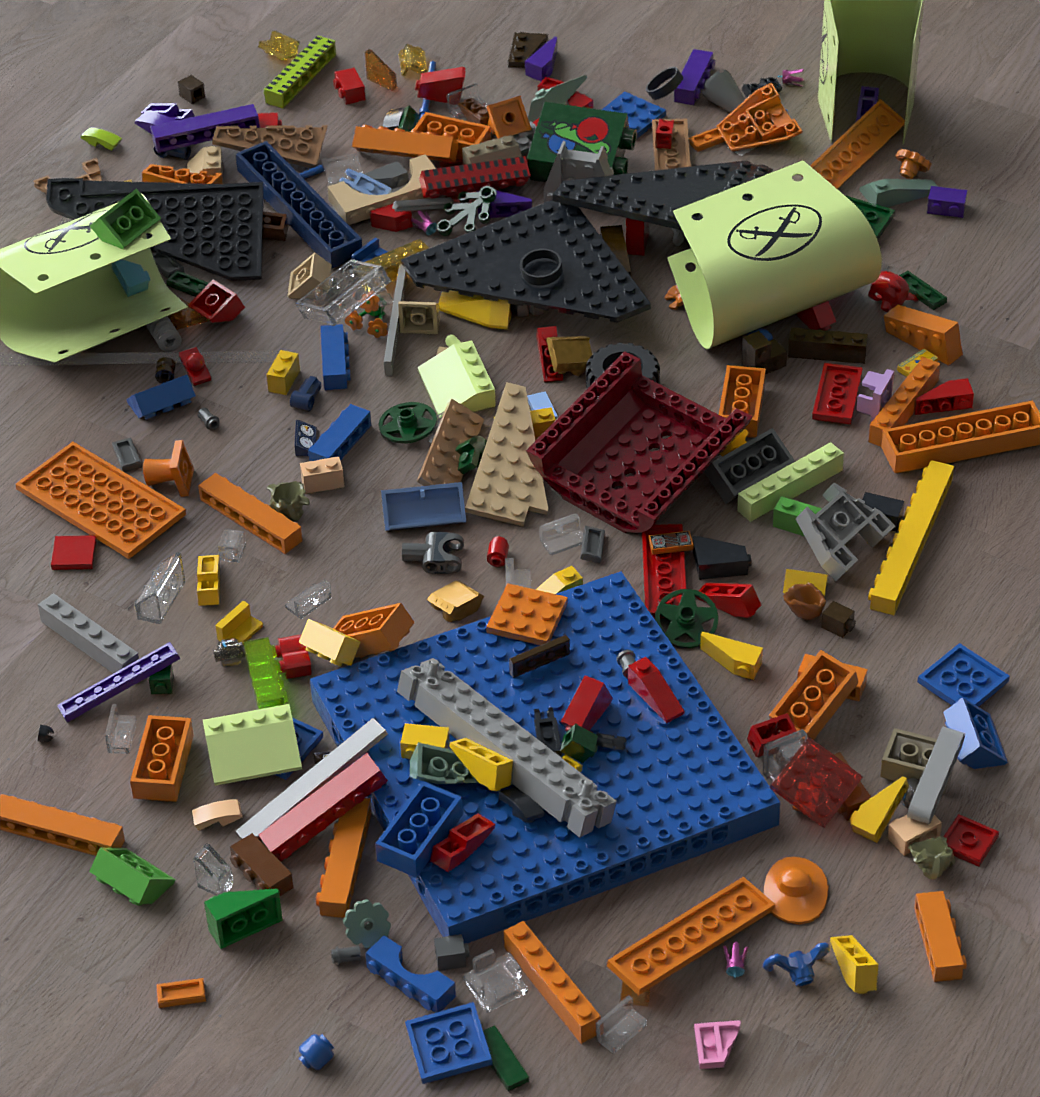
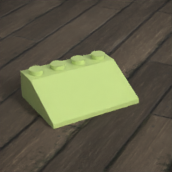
M472 340L454 344L418 367V372L440 419H442L446 406L451 399H454L473 412L496 406L495 388Z
M289 704L203 720L215 786L302 769Z

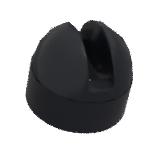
M41 724L38 732V742L51 741L53 737L49 736V734H54L53 728Z

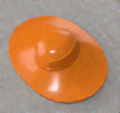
M794 856L785 857L777 861L769 870L764 884V895L775 903V908L771 911V914L787 923L799 925L811 923L819 918L825 910L828 899L827 878L823 870L806 858Z

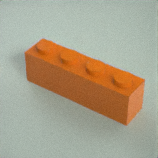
M944 891L917 893L914 909L934 982L962 979L963 969H966L967 964L965 955L960 953V937L955 935V919L950 917V901L945 899Z

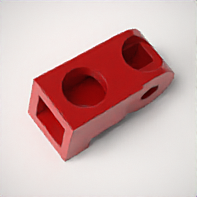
M659 119L655 148H672L674 120Z

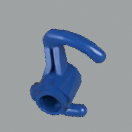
M824 942L817 944L815 948L806 954H803L802 951H796L789 954V957L780 954L771 955L763 962V969L771 972L774 968L773 965L776 964L789 972L791 980L795 983L796 987L804 986L814 981L813 977L815 975L812 966L817 960L825 957L830 952L831 947L828 943Z

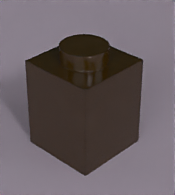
M193 75L178 81L179 96L189 103L194 104L206 97L204 83Z
M832 601L822 612L821 628L843 638L848 631L851 632L855 627V611Z

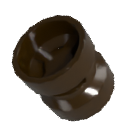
M162 357L157 361L155 379L163 384L174 379L175 361L169 357Z

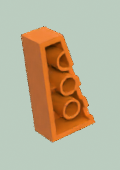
M150 164L142 171V182L223 184L222 173H216L214 176L208 175L207 171L192 173L190 169L174 170V167Z
M901 305L895 306L884 315L886 332L920 351L926 349L937 356L940 362L949 366L963 355L958 322Z

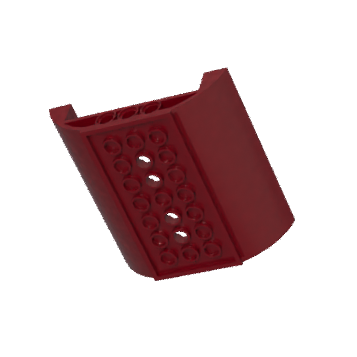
M624 352L526 450V453L538 473L562 496L563 500L625 534L626 532L641 533L654 525L748 426L753 417L736 408L725 418L643 376L641 360ZM664 436H672L671 438H662ZM653 448L659 449L658 451H650ZM629 473L635 474L634 476H626ZM616 486L623 487L622 489H613Z

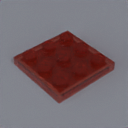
M808 737L769 788L821 827L825 828L862 780L863 776Z

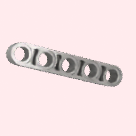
M942 727L907 813L908 818L926 824L931 823L962 748L965 733Z

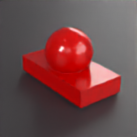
M197 347L179 352V358L193 386L211 381L212 377L205 365L204 357L200 354Z

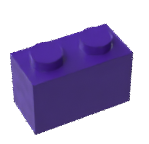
M931 186L927 213L963 218L967 190Z

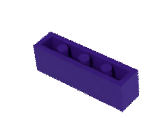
M693 49L681 73L683 80L674 90V102L694 105L696 100L700 98L701 90L705 88L706 79L710 78L711 70H714L715 67L713 52Z

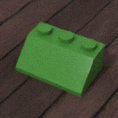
M136 188L100 216L90 227L101 241L123 249L159 221L161 217Z
M781 496L774 508L773 527L804 536L796 521L797 516L807 506L814 514L818 513L822 508Z
M100 847L89 871L96 876L97 881L109 884L113 887L112 890L114 892L126 895L130 898L129 901L138 906L154 903L176 880L127 848Z

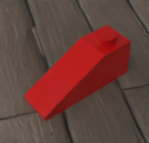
M705 583L698 590L707 595L717 609L734 617H752L762 606L751 584Z
M647 657L628 665V684L666 723L684 714V709L659 669Z

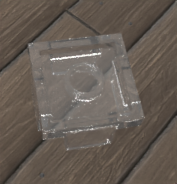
M803 729L764 744L763 775L766 779L772 778L775 783L781 781L785 787H789L804 780V775L798 767L807 764L810 769L815 768L816 754L807 743V734Z
M493 949L473 958V970L463 975L464 982L487 1013L528 993V987L521 977V967L510 952L505 954V956L496 958Z

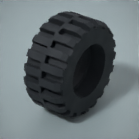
M633 343L609 344L606 348L598 349L597 353L594 352L587 361L586 388L588 389L624 352L641 360L642 375L660 384V365L653 353L648 349L644 350L643 346H634Z

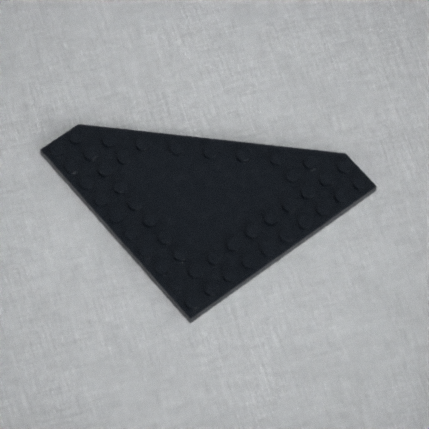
M735 161L563 181L553 193L552 201L682 230L673 213L674 210L772 173L773 169L763 164L754 165L749 161ZM744 194L742 199L750 201L753 199V195ZM699 213L692 215V219L696 221L703 218Z
M552 200L401 259L402 266L416 287L419 288L428 286L434 287L436 291L447 293L451 290L464 296L473 297L474 295L483 296L486 300H507L509 304L520 306L529 304L533 305L534 308L542 310L552 308L559 310V313L570 315L580 313L584 314V317L598 320L600 317L608 318L610 322L615 323L651 309L649 300L581 209ZM536 249L553 250L561 257L562 274L559 279L548 285L537 286L529 284L521 275L520 262L523 256ZM540 258L528 263L524 270L534 276H543L555 271L559 264L552 259Z

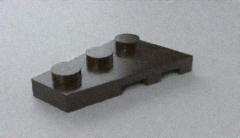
M514 32L508 67L525 68V61L542 47L543 42L546 43L548 34Z

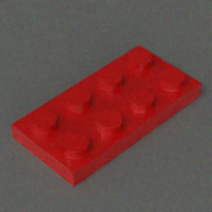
M824 363L812 419L842 424L852 423L862 377V367Z

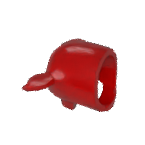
M882 271L878 279L871 284L868 292L870 299L882 301L881 309L885 312H889L897 305H903L906 300L918 301L914 294L909 293L907 281L890 271Z

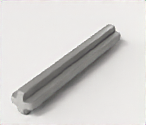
M450 197L402 200L393 202L392 208L395 212L443 209L446 203H454V201Z

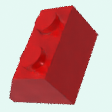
M214 279L188 304L190 309L212 323L233 321L245 308L236 293Z

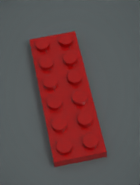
M682 524L653 525L647 531L642 532L645 606L654 619L657 606L666 595L676 590L686 589L684 551L652 555L649 535L682 532ZM682 595L670 599L665 604L679 605Z

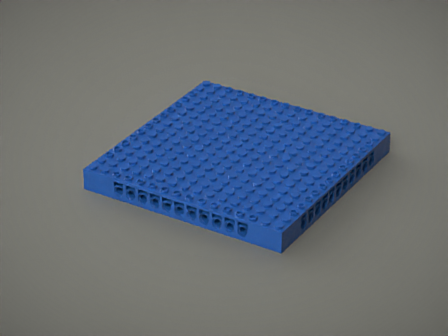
M622 571L557 593V595L568 597V603L550 641L567 635L570 639V654L513 678L510 675L509 658L540 645L486 633V626L491 618L490 616L310 679L312 702L337 747L372 718L388 733L366 752L388 780L380 789L375 790L366 797L371 799L372 811L384 831L422 782V780L410 777V759L401 758L400 742L405 723L441 727L415 707L413 699L408 701L397 692L401 670L412 666H420L422 662L432 658L438 660L445 667L444 671L454 673L535 738L534 709H539L541 719L547 718V709L553 707L554 717L557 719L561 746L563 736L566 733V728L561 720L585 675L603 682L613 697L612 702L590 729V732L614 735V738H617V736L625 737L627 740L625 749L618 750L614 746L613 748L598 746L597 752L592 758L589 757L584 763L577 762L582 765L580 773L598 786L597 791L606 792L617 803L611 823L601 828H597L594 825L593 831L582 837H578L568 829V823L565 820L562 822L558 821L545 809H543L545 816L531 823L523 822L513 815V807L499 800V791L515 787L512 783L511 786L501 788L499 791H491L488 787L478 782L451 784L426 782L462 797L463 815L454 827L476 814H480L496 824L494 830L468 858L449 872L431 862L430 859L417 878L408 875L442 937L462 934L463 943H470L510 928L522 921L526 922L779 826V799ZM624 650H632L636 655V661L647 657L659 669L684 709V714L666 723L628 684V679L623 676L622 666L616 661L617 655ZM449 734L450 742L457 740L451 734Z

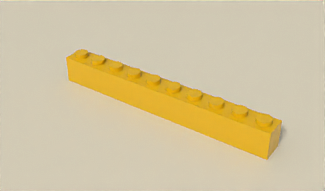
M931 460L928 468L924 467L922 481L919 480L917 483V493L912 494L911 506H907L905 510V520L900 521L899 533H895L893 537V547L889 546L886 555L887 560H883L881 564V574L876 575L875 587L869 591L868 600L871 601V610L895 615L953 481V465Z

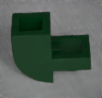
M474 436L456 447L455 451L461 455L458 465L459 472L465 474L479 467L487 439L482 436Z

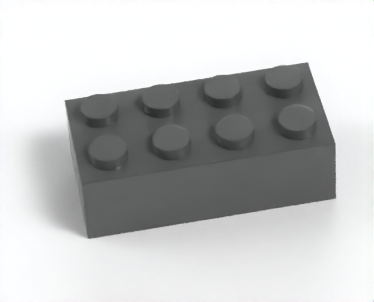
M771 428L712 462L704 473L724 503L728 504L738 498L739 492L787 467L795 460L775 430Z

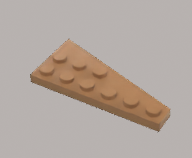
M294 125L266 126V128H257V126H250V128L217 126L212 144L243 151L267 141L288 163L314 168L317 167L328 125H322L321 127L305 125L304 128H296Z

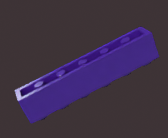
M250 104L150 127L152 139L158 153L212 141L217 126H238L239 128L257 126V128H260L255 106Z

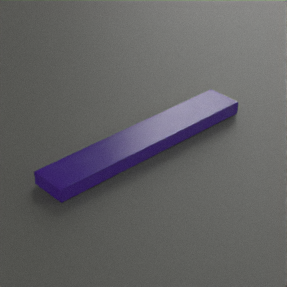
M171 642L57 706L68 723L178 661L180 657Z

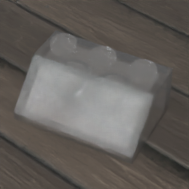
M176 552L163 560L157 569L152 572L150 581L144 585L141 596L134 603L137 619L156 624L162 623L185 584L181 553Z

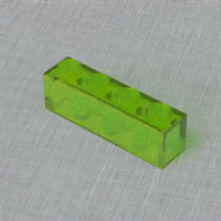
M269 637L244 641L245 657L258 710L288 703L286 690L281 689L284 687L282 675H278V672H280L279 661L274 660V657H277L275 645H270Z

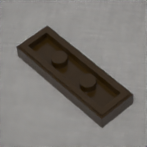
M564 635L509 658L510 675L513 678L569 655L570 639L567 635Z

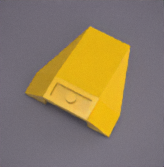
M449 290L448 293H441L438 303L439 311L489 328L508 329L511 319V304L507 300H486L483 296L459 295L456 291Z

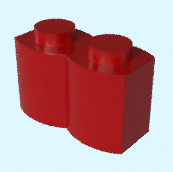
M302 634L278 638V645L275 646L276 657L281 658V661H279L281 674L285 673L286 679L312 675L308 651L305 650L306 646L299 643Z

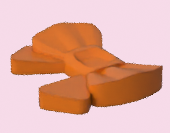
M677 285L672 286L664 298L665 300L675 298L676 300L669 305V308L677 309L684 304Z

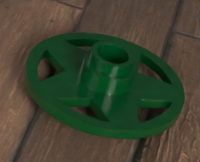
M419 402L401 403L383 413L379 420V431L385 439L394 443L406 444L417 442L426 438L434 431L437 425V416L435 411L426 404ZM426 411L429 412L433 420L423 417ZM390 415L393 421L384 425V421ZM426 430L423 433L415 436L416 431ZM400 433L402 438L393 437L389 434Z
M680 589L669 593L660 601L655 613V621L673 646L680 648L701 646V633L704 632L702 624L714 619L713 626L709 631L710 634H715L719 618L715 604L707 595L697 590ZM682 595L679 605L665 604L670 599ZM695 596L704 600L710 607H697ZM660 615L671 622L666 633L660 624ZM687 634L695 642L684 643L676 641V639Z

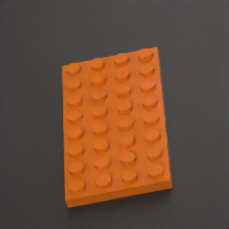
M71 442L16 483L18 491L87 534L95 535L97 540L128 559L186 515V509L75 442Z

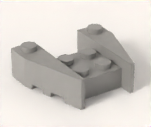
M563 141L544 187V203L552 200L553 193L563 181L613 175L614 172L612 167L609 166L604 146H601L599 153L596 154L567 150L566 141Z
M833 483L823 494V497L829 503L816 514L807 506L797 516L796 521L821 567L836 582L858 561L845 546L848 541L859 533L873 548L895 525L880 510L870 508L864 504L865 501L852 497L846 493V489Z

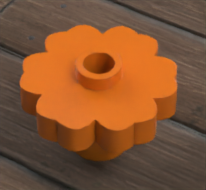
M907 149L898 150L895 156L897 160L902 162L900 175L906 179H913L918 171H929L932 165L925 157Z

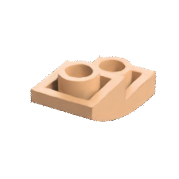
M238 799L213 802L192 810L194 825L198 831L218 821L222 826H225L242 818Z

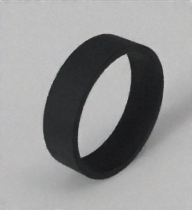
M677 67L667 68L650 80L646 86V91L653 100L661 99L673 92L681 84L683 75ZM670 79L666 84L658 88L661 84Z
M550 249L530 251L523 256L520 262L522 278L532 285L542 286L551 284L559 279L563 271L560 255ZM540 258L552 259L559 264L555 271L543 276H534L524 270L528 263Z

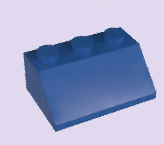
M184 375L136 393L126 400L138 418L145 417V420L156 416L155 412L162 410L165 413L173 410V405L178 403L181 406L191 403V398L196 395L188 375Z
M963 697L943 712L947 728L965 733V739L958 755V760L963 765L966 764L973 769L1001 766L1008 763L991 715Z

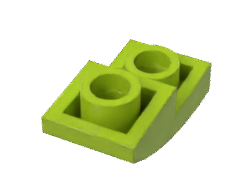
M89 128L80 137L94 147L100 143L111 151L122 140L121 137L98 128Z

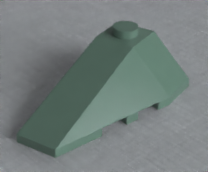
M584 75L546 90H539L535 94L536 97L531 101L528 116L529 122L540 118L544 102L564 104L587 79V76Z
M882 179L860 187L859 191L868 202L883 207H891L929 196L931 186L937 185L933 180Z
M418 742L410 758V777L435 784L478 782L452 750Z

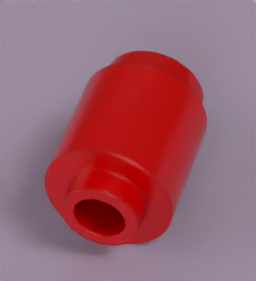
M494 537L489 543L487 562L492 566L501 567L507 563L509 544L504 537Z

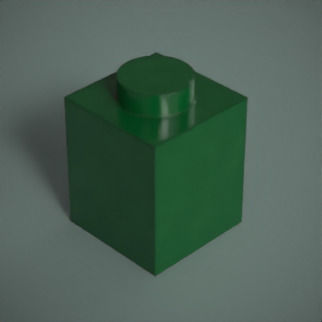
M172 664L149 676L151 695L173 693L174 673Z
M575 724L564 734L560 752L584 763L589 757L592 758L596 754L598 736Z

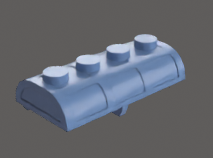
M462 482L381 490L385 531L466 523Z

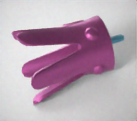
M804 69L783 70L782 76L778 77L782 78V83H791L803 87L800 84L793 83L802 82L803 78L791 76V74L803 72Z
M418 210V214L423 219V222L414 218L411 219L413 223L418 225L414 227L423 230L427 235L433 234L437 229V224L430 219L427 212H425L426 217L422 211Z
M738 942L733 943L732 956L728 953L727 947L724 946L727 961L726 973L734 978L745 973L744 962L748 947H745L743 954L739 956Z

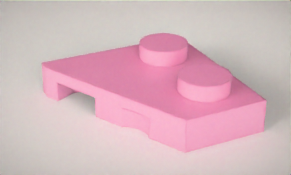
M740 1020L694 1024L700 1069L721 1068L725 1066L740 1031Z

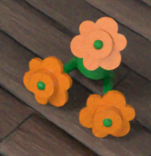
M368 291L367 294L361 295L362 300L359 302V306L365 310L359 315L356 310L347 312L345 323L352 330H360L363 328L362 317L364 315L379 316V318L368 323L367 332L370 335H374L375 338H380V336L388 334V324L382 321L385 315V305L375 295L374 291Z

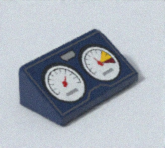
M296 420L295 455L308 456L310 446L316 443L317 427L301 420Z

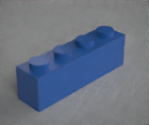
M343 324L320 326L324 390L347 389V381L351 380L350 369H346L350 368L349 356L345 357L349 355L348 344H345L348 343V332H344Z
M350 404L331 423L325 433L320 435L317 442L310 446L308 450L309 461L340 457L341 461L371 427L370 411Z

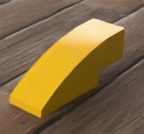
M219 555L198 556V606L219 604Z

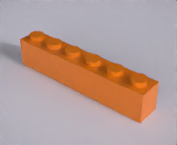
M370 125L356 126L352 147L358 152L411 158L426 154L429 160L454 163L459 146V141L451 134L439 136L434 132L421 134L417 130L405 132V130L400 128L389 130V128L382 126L376 129Z
M922 357L871 422L869 443L881 447L883 430L906 424L915 411L916 398L932 390L939 381L940 363Z
M214 473L198 485L201 501L282 553H288L302 542V529L298 523L291 521L284 514L275 511L268 504L258 500L254 495L245 492L227 478Z
M0 795V830L95 856L100 847L121 848L125 842L123 827L116 823L104 822L93 817L89 818L78 815L75 812H67L33 801L18 799L15 796Z
M365 798L361 803L347 811L344 816L340 817L338 822L334 823L333 835L335 836L334 839H330L329 843L330 857L325 859L326 873L321 875L320 880L322 890L317 892L316 906L320 908V916L345 918L346 911L350 909L372 816L370 798Z
M522 921L504 930V948L577 1040L582 1044L601 1033L600 1014L527 924Z

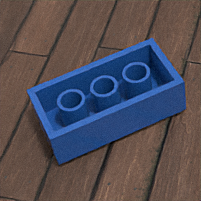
M422 781L375 843L377 861L417 878L430 861L433 846L445 840L449 830L454 828L462 817V797Z

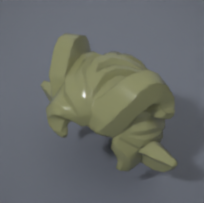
M293 481L278 483V485H268L267 489L271 492L269 506L292 521L299 520L304 513L302 510L303 505H310L309 498L305 497L304 484Z
M939 836L936 839L932 837L922 842H914L908 846L915 863L923 870L924 876L929 879L939 878L943 871L955 864L953 850L948 847L945 837Z

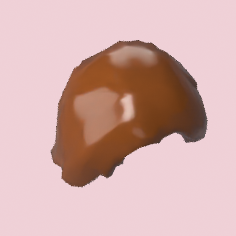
M810 582L807 584H795L783 595L784 601L798 618L804 620L820 616L826 605L823 593Z

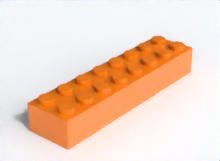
M1032 400L885 429L882 432L881 448L893 472L900 473L928 467L931 460L946 464L1040 445V412Z

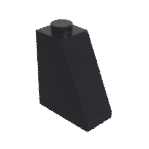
M693 536V556L699 580L748 575V567L752 566L751 555L747 554L745 546Z

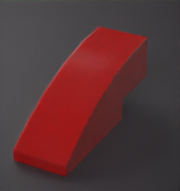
M480 814L474 815L449 830L448 838L433 846L431 862L449 872L468 858L494 830L496 824Z

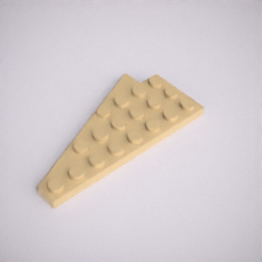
M506 382L465 507L466 513L524 527L528 511L544 515L548 513L543 478L535 469L526 453V450L535 442V435L526 388L524 386Z

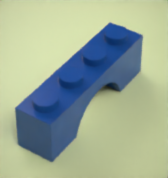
M385 935L365 953L367 968L371 973L378 974L389 985L396 986L407 997L414 998L426 1010H431L434 1013L440 1012L456 997L455 982L439 971L420 975L404 969L402 966V947Z

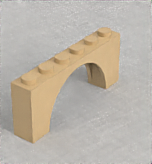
M425 154L409 160L412 178L407 185L396 192L385 195L364 194L352 189L343 181L328 186V200L339 216L348 225L369 219L371 210L393 204L395 201L430 199V197H423L419 177L423 170L436 168Z

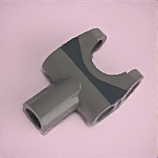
M430 532L426 536L425 544L402 543V561H423V570L430 574L456 573L461 569L462 561L459 557L449 553L461 550L464 547V539L455 533ZM456 540L459 541L460 544H453L451 543V541ZM453 562V563H457L458 565H457V566H450V565H448V564Z

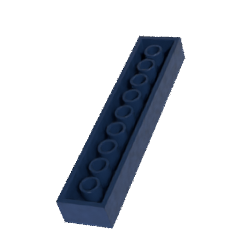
M267 141L236 153L237 171L249 183L263 182L264 199L277 213L287 214L288 224L316 254L331 264V269L352 260V254L362 248V238Z

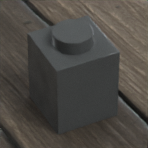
M462 934L434 938L438 971L466 967V957H470L468 943H463Z

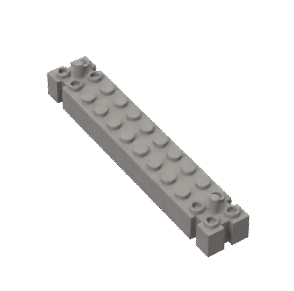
M432 658L422 662L420 666H412L401 670L397 689L400 695L408 701L413 699L415 707L439 726L448 727L449 734L457 740L468 738L513 760L511 783L536 801L558 821L562 822L565 820L568 823L567 828L578 837L592 832L594 825L597 828H601L611 823L617 803L615 799L604 791H597L598 786L592 780L586 778L454 673L444 671L445 667L438 660Z

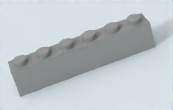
M51 594L38 604L42 623L113 674L139 659L138 652L56 594Z

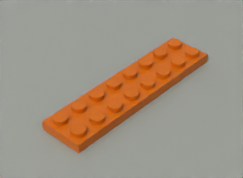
M880 99L817 158L810 167L838 190L904 127L905 120Z
M742 877L607 961V967L639 996L771 913L775 908V903L745 877Z

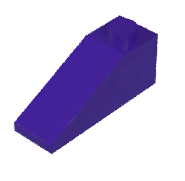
M554 36L525 61L526 76L542 81L545 77H549L552 74L558 52L557 37Z
M495 190L497 197L490 203L489 215L491 218L510 217L532 208V199ZM482 205L477 208L478 216L482 212Z

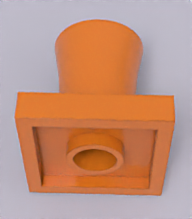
M521 96L487 106L490 116L488 126H490V131L496 135L497 139L532 130Z
M183 440L175 441L171 459L144 460L143 475L148 486L174 480L180 496H189L194 467Z

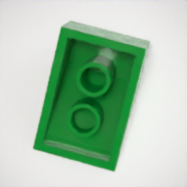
M277 889L224 892L204 901L208 930L220 949L283 921L280 896Z

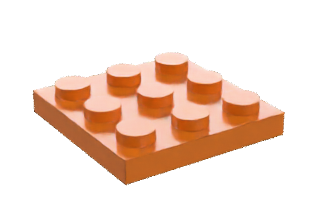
M507 583L486 626V633L537 645L545 644L551 640L567 606L568 597Z

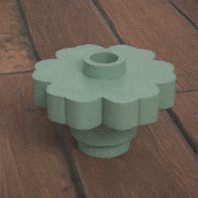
M368 899L357 901L354 904V909L346 911L343 924L347 928L345 931L346 936L355 945L362 943L366 948L372 947L384 935L387 937L389 934L391 923L387 920L389 916L388 911L379 902L372 904Z

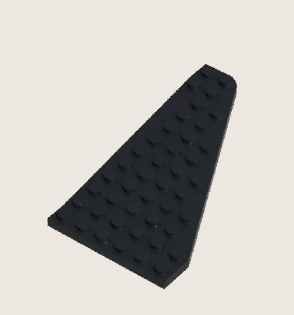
M83 178L47 179L46 201L50 210L71 220L118 203L137 188L161 217L160 221L171 240L151 247L150 250L231 281L262 280L263 182L195 184L84 180ZM146 233L147 239L153 236L150 233Z

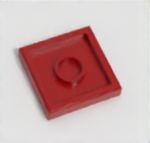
M55 536L51 569H93L97 542L96 536Z
M958 814L943 837L947 839L946 843L953 850L955 857L979 867L998 839L999 831Z

